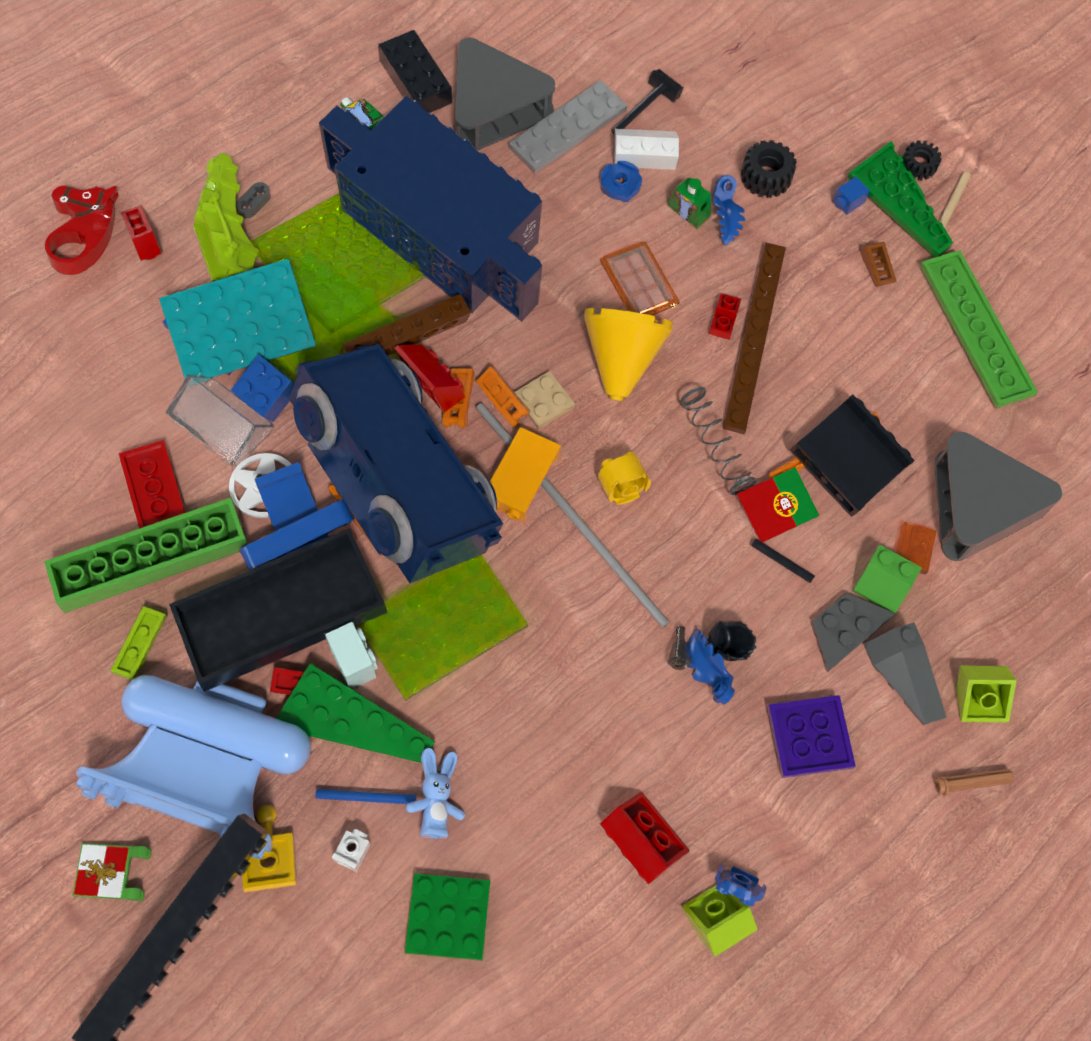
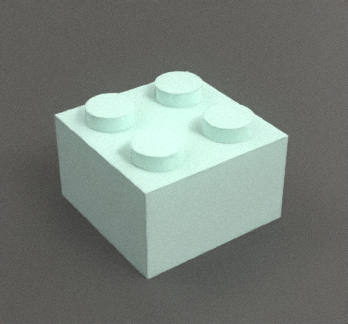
M353 622L325 634L330 650L350 688L354 689L376 678L375 670L378 669L376 659L370 648L366 650L368 646L360 627L356 629Z

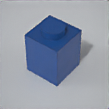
M855 177L837 189L833 202L837 208L847 215L865 203L870 190Z

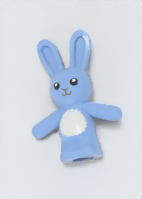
M427 748L421 754L425 773L422 790L426 798L408 803L406 810L409 813L424 810L419 833L421 837L443 839L448 837L446 824L448 814L457 820H462L465 817V813L461 809L446 801L451 793L450 778L457 763V755L455 752L446 754L438 774L436 755L433 749Z

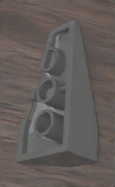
M914 622L894 628L864 643L872 666L889 682L888 685L893 690L895 689L904 699L905 705L923 726L946 718L928 655Z

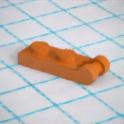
M490 366L475 381L511 426L515 427L522 416H527L530 413V409L520 400L494 367ZM515 406L517 410L512 414L510 409Z
M451 368V377L454 378L456 376L464 386L462 391L465 398L443 413L442 423L443 427L458 425L460 428H466L475 373L473 369ZM453 412H459L458 416H452Z

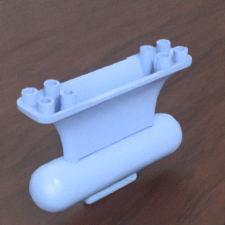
M142 675L131 680L125 687L121 704L122 711L128 719L136 724L148 727V730L134 750L115 765L101 769L79 767L76 771V775L79 778L76 786L82 789L81 794L92 800H95L99 793L106 798L104 802L111 807L119 808L122 801L132 805L137 804L216 832L222 837L237 815L245 813L255 821L253 795L260 769L264 768L278 774L288 775L301 770L309 759L311 741L307 733L298 726L262 714L266 706V700L261 696L226 684L204 692L198 680L194 688L190 689L155 676ZM269 834L265 838L267 841L265 847L259 854L254 853L252 857L262 859L265 851H271L273 843Z

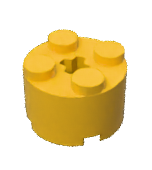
M628 452L616 459H606L601 464L602 469L598 474V479L611 503L615 501L616 504L621 505L634 501L640 497L639 492L643 489L646 492L651 486V480L639 457L634 452Z

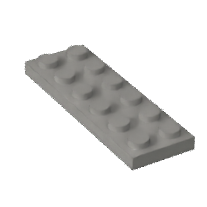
M600 80L510 141L508 148L536 174L626 112L627 104Z

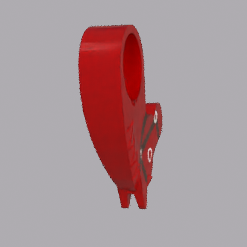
M59 186L52 191L51 196L56 210L61 214L71 216L69 221L52 231L45 241V250L50 264L57 272L65 275L82 273L94 265L102 256L113 231L115 220L114 203L119 196L118 192H116V186L105 190L98 186L86 190ZM64 244H85L83 252L74 258L63 259L54 255L56 250Z

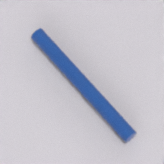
M316 789L315 798L408 804L416 801L417 795Z

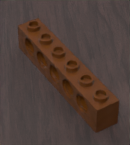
M459 294L342 344L340 354L355 351L358 347L368 344L370 346L380 344L386 355L389 356L396 353L394 348L398 345H414L467 322L471 311L463 296Z

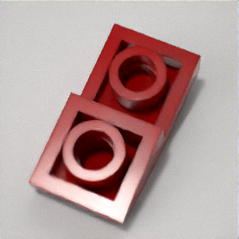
M723 293L720 294L709 331L710 335L730 340L741 303L740 298Z

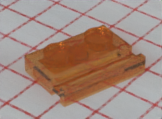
M903 522L896 554L922 567L919 573L926 575L929 571L936 530Z

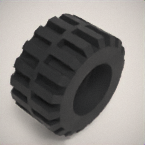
M763 140L760 144H753V147H750L745 155L741 170L742 183H745V188L751 189L752 194L757 193L762 198L763 196L772 198V195L778 197L781 193L784 194L791 185L797 163L794 153L789 152L790 148L788 146H782L783 143L781 142L774 143V140L769 142ZM762 167H769L775 171H767Z

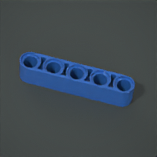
M342 499L246 545L239 551L248 569L252 570L333 532L355 519Z

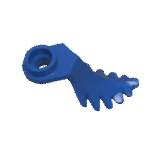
M731 175L721 176L717 180L713 193L715 198L713 203L719 207L717 214L722 216L719 224L723 225L720 228V232L723 233L721 239H723L722 243L724 245L734 241L733 236H739L737 229L742 230L743 226L738 221L745 222L746 220L740 214L744 213L745 210L732 200L737 182Z
M695 630L689 638L691 642L686 644V648L689 650L685 652V656L692 657L686 665L688 668L696 669L692 675L694 680L711 685L714 688L712 692L714 694L713 700L724 705L731 700L735 689L732 688L733 676L726 670L724 658L719 653L714 655L711 643L707 645V638L703 637L704 634L701 630Z

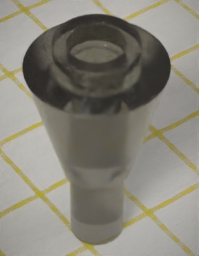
M683 626L676 627L675 640L667 660L668 665L676 670H683L691 665L685 641V627Z

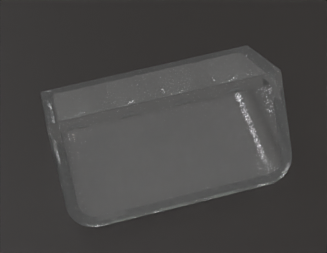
M187 375L165 412L172 418L173 423L186 428L191 437L201 440L206 444L205 447L209 451L219 454L223 457L222 461L230 466L239 465L270 435L274 428L272 422L263 418L220 382L207 376Z

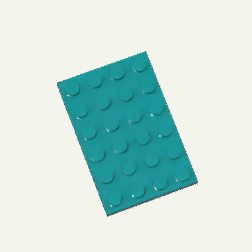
M290 259L159 298L187 385L247 368L257 355L270 361L317 346Z

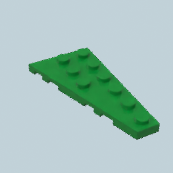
M891 140L850 171L847 178L851 180L857 177L870 190L868 197L934 257H939L951 248L953 241L942 223L937 221L934 216L935 211L932 206H928L924 193L912 173L905 168L904 160L901 155H897L894 150L895 145Z
M312 663L309 664L276 719L298 726L311 737L422 763L421 754L423 750L427 748L432 749L436 742Z

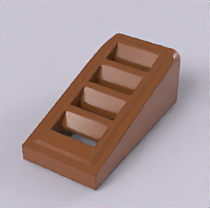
M885 242L864 246L860 252L875 286L895 283L896 278ZM875 261H881V263L875 264ZM877 268H884V271H877ZM887 275L888 278L880 280L879 276Z

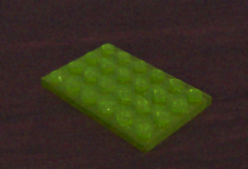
M482 555L429 576L385 602L388 613L358 625L404 701H407L528 627V623Z

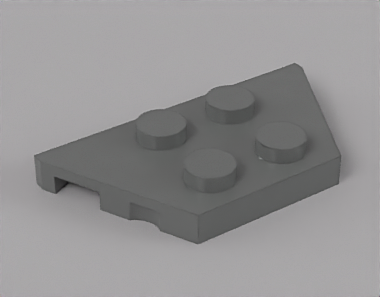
M848 593L844 594L811 623L813 633L817 637L819 651L822 652L825 661V670L829 672L890 620L894 613Z

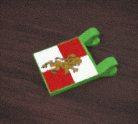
M82 844L72 896L143 901V890L126 887L131 858L150 859L151 849L145 846Z

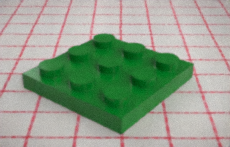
M414 873L405 954L483 961L490 880Z

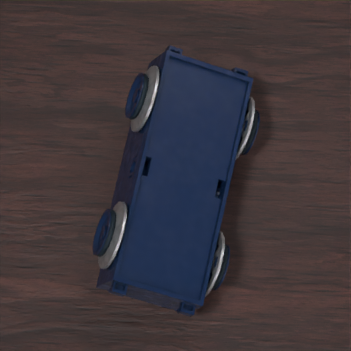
M368 344L358 347L355 351L315 362L309 360L299 363L296 370L298 376L289 396V400L293 405L296 426L302 437L308 441V447L378 554H382L387 559L396 563L409 583L486 553L489 547L499 543L502 538L499 531L503 526V522L496 513L497 497L495 489L486 476L478 469L470 465L463 466L422 407L421 384L416 374L404 362L397 359L390 360L380 344L373 346Z

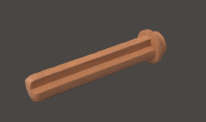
M1011 769L947 778L940 776L939 779L935 780V788L938 794L946 796L949 792L1011 784L1014 782V774Z

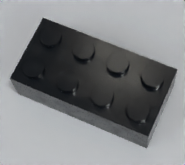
M415 30L378 44L379 61L403 98L407 96L412 101L416 100L428 113L452 104V87Z

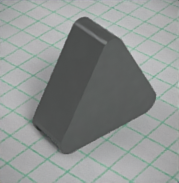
M475 38L461 40L458 46L455 108L456 135L461 139L468 140L473 148L478 151L531 128L554 112L552 97L555 91V80L550 75Z
M966 432L952 434L947 441V447L938 453L934 461L941 549L943 554L953 561H962L1042 519L1062 497V489L1057 482Z

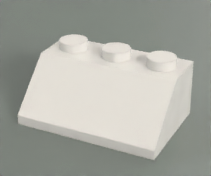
M615 129L614 164H618V161H627L634 164L637 168L676 170L679 158V138L677 132Z

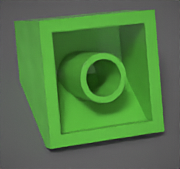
M879 545L870 558L853 592L895 614L922 567Z

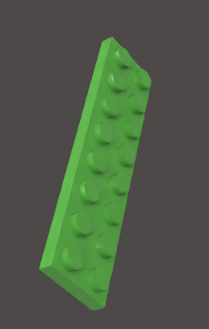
M961 250L922 261L920 267L996 409L1034 397L1038 391Z

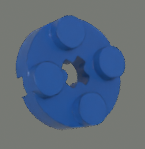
M618 161V164L613 165L611 163L608 164L601 173V191L610 198L629 202L641 189L642 176L639 174V169L627 161ZM624 178L625 183H619L617 180Z
M726 865L718 868L715 881L717 882L716 889L726 895L732 894L740 898L739 900L748 906H754L755 902L763 899L767 887L765 884L761 887L758 884L759 878L734 866L731 871L725 870Z

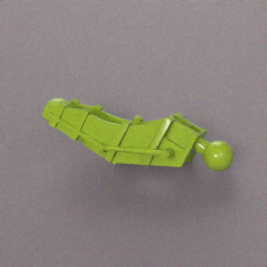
M219 153L218 156L212 157L207 163L206 170L208 176L194 216L193 230H195L201 254L205 260L212 282L253 270L255 258L259 251L251 243L241 227L244 217L237 214L235 206L236 193L238 194L240 184H237L236 179L238 166L234 165L231 157L225 153Z

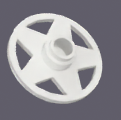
M270 453L256 454L243 460L234 469L229 482L230 496L236 507L251 517L270 518L268 512L250 510L263 502L254 479L276 471L275 461L286 467L292 465L288 460ZM261 460L256 471L242 470L250 463ZM235 481L246 489L240 501H238L235 494Z

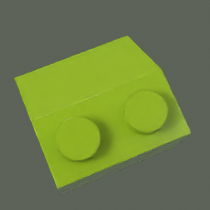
M960 665L956 687L961 722L1009 723L1017 680L1007 666Z
M716 885L681 906L702 943L714 957L758 930L750 907L732 894L726 895L716 889Z

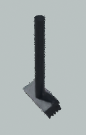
M661 69L653 70L648 83L655 89L611 129L612 133L615 135V129H624L661 94L673 103L680 98L684 87L674 81V79L672 80L670 76L668 77Z

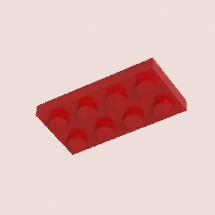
M164 440L118 453L139 529L186 513Z

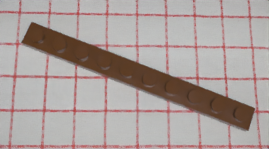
M766 242L764 245L724 421V430L745 434L786 250V247Z

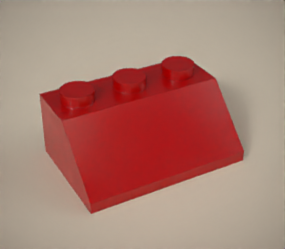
M422 344L398 345L394 348L400 360L416 374L424 392L443 413L465 398L462 391L464 386L456 376L454 378L451 377L449 368L445 363L440 364L438 362L439 359L432 349L428 351Z
M642 792L618 806L600 823L606 835L614 841L621 850L622 855L630 861L639 876L648 885L690 851Z

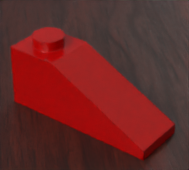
M142 206L122 211L121 215L140 260H152L157 255H160L161 251Z

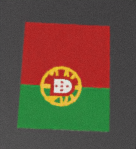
M796 467L737 494L761 542H765L820 516Z

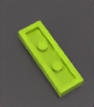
M145 606L142 607L110 670L112 674L130 681L137 678L167 618L164 613Z

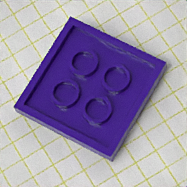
M840 695L768 705L767 709L782 778L854 769L856 767Z

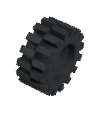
M917 140L916 144L912 142L910 146H907L902 157L907 171H910L914 178L918 177L920 181H922L923 177L925 180H928L929 177L932 178L942 160L940 158L941 152H938L939 148H933V143L927 145L925 140L922 144L920 140ZM914 157H921L925 159L928 163H919L915 160Z

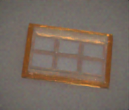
M646 241L613 252L600 259L604 270L627 311L653 316L680 304L678 297Z

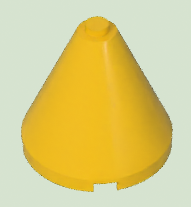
M594 308L585 309V324L606 395H610V400L623 401V397H629L672 333L674 324L672 321L663 319L662 324H658V320L652 315L601 308V314H595Z

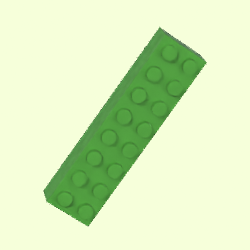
M231 498L46 560L44 563L56 604L64 613L239 553V550L248 545L233 501Z

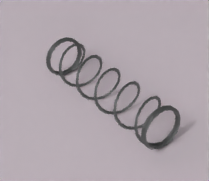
M704 387L694 388L682 396L680 403L686 410H697L692 417L691 423L698 428L707 427L701 436V441L706 445H716L711 453V460L718 463L727 462L722 468L720 476L725 480H737L729 490L731 495H737L753 487L756 484L755 477L743 479L752 472L736 478L723 477L722 472L726 466L742 454H738L728 460L716 461L713 459V453L717 447L723 442L730 440L732 436L716 443L704 442L703 436L711 426L721 422L722 419L720 418L712 424L704 426L694 424L693 421L696 414L713 403L709 401L699 408H686L685 406L695 404L706 395L707 391ZM703 391V393L697 398L689 402H684L685 399L693 393ZM752 481L746 487L738 491H734L737 487L741 486L742 484Z

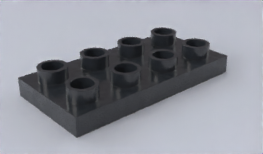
M350 528L169 604L196 678L204 692L326 640L325 634L353 622L356 627L388 613Z

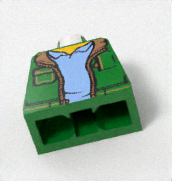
M347 97L340 103L343 110H348L354 119L359 123H365L370 130L384 118L365 99L361 98L353 103Z
M688 177L674 190L667 206L698 229L711 217V194L701 186L702 184L699 179Z

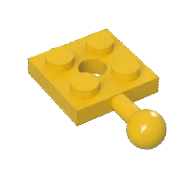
M271 805L261 806L257 810L256 817L258 822L262 824V827L269 832L273 846L270 852H264L262 859L254 857L249 859L251 865L242 875L244 893L297 885L293 833L273 835L272 823L276 819L277 812ZM273 857L276 859L273 866L269 868L262 866L265 858Z

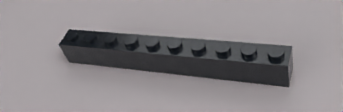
M245 813L237 815L71 1037L74 1041H119L117 1036L122 1030L124 1032L127 1031L134 1023L136 1018L133 1015L138 1008L143 1009L151 1000L152 995L150 992L155 985L159 987L169 975L166 971L172 963L174 965L177 964L186 952L183 948L188 941L192 943L202 931L199 927L205 919L208 921L218 910L216 904L220 898H226L233 890L235 885L232 882L237 875L241 877L251 865L249 859L254 853L259 854L267 844L265 838L269 834L267 830Z

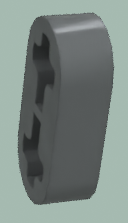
M255 183L238 199L236 207L240 216L252 218L270 200L269 187L265 183Z

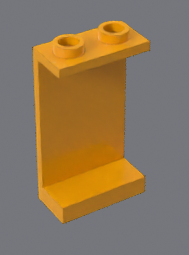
M522 427L519 428L490 481L497 497L496 511L499 510L506 513L512 520L517 521L519 519L523 522L526 520L527 510L553 461L557 462L560 456L561 445Z

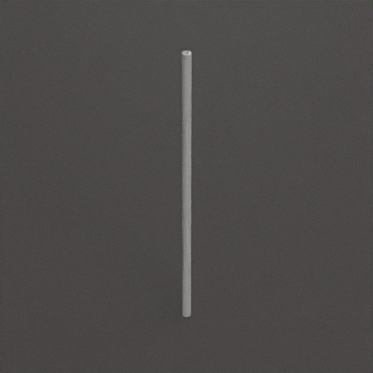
M483 403L478 404L476 410L509 447L513 438ZM545 477L541 484L544 490L662 628L668 625L669 621Z

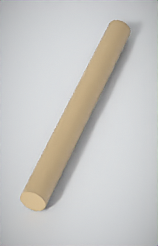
M968 172L962 174L939 221L944 228H946L971 177V174Z

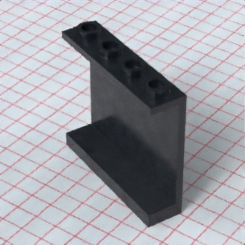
M854 394L790 449L851 517L865 507V504L915 461L911 457L910 452L896 441L895 436L880 424L878 417L871 414L863 401L856 398Z

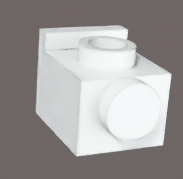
M354 829L352 833L346 830L336 852L332 856L333 861L357 873L371 845L366 840L367 835L357 829ZM351 843L357 846L353 852L347 850L348 845Z

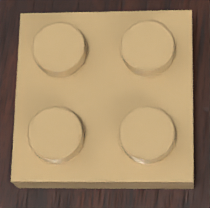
M550 371L515 391L520 400L530 409V413L527 416L538 430L575 408L573 400Z

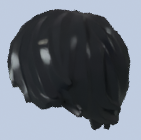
M718 621L708 634L707 641L708 644H712L714 654L719 653L726 661L747 660L754 652V649H756V636L747 627V624H743L741 621Z

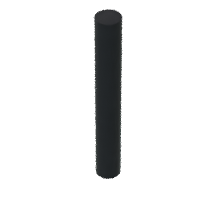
M755 539L751 546L805 581L811 583L815 575L758 539Z

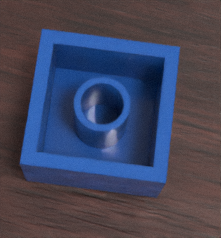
M257 355L231 391L263 418L274 422L290 402L289 396L295 382L270 361Z

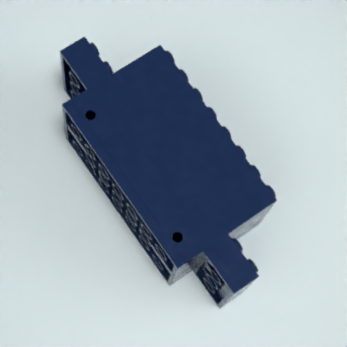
M407 96L372 130L365 123H359L348 110H343L338 105L319 122L327 168L336 175L341 207L344 213L451 298L461 294L471 313L490 296L522 322L538 305L542 265L538 258L528 255L538 244L542 200L538 194L527 190L521 181L516 178L513 179L500 165L496 166L485 153L478 152L468 140L461 139L451 127L443 125L434 114L426 112L416 100L412 101Z

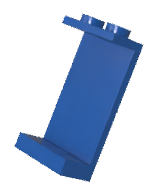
M299 462L254 479L275 531L318 511ZM326 534L298 549L285 553V555L295 552L299 549H302L323 539H326L330 536Z

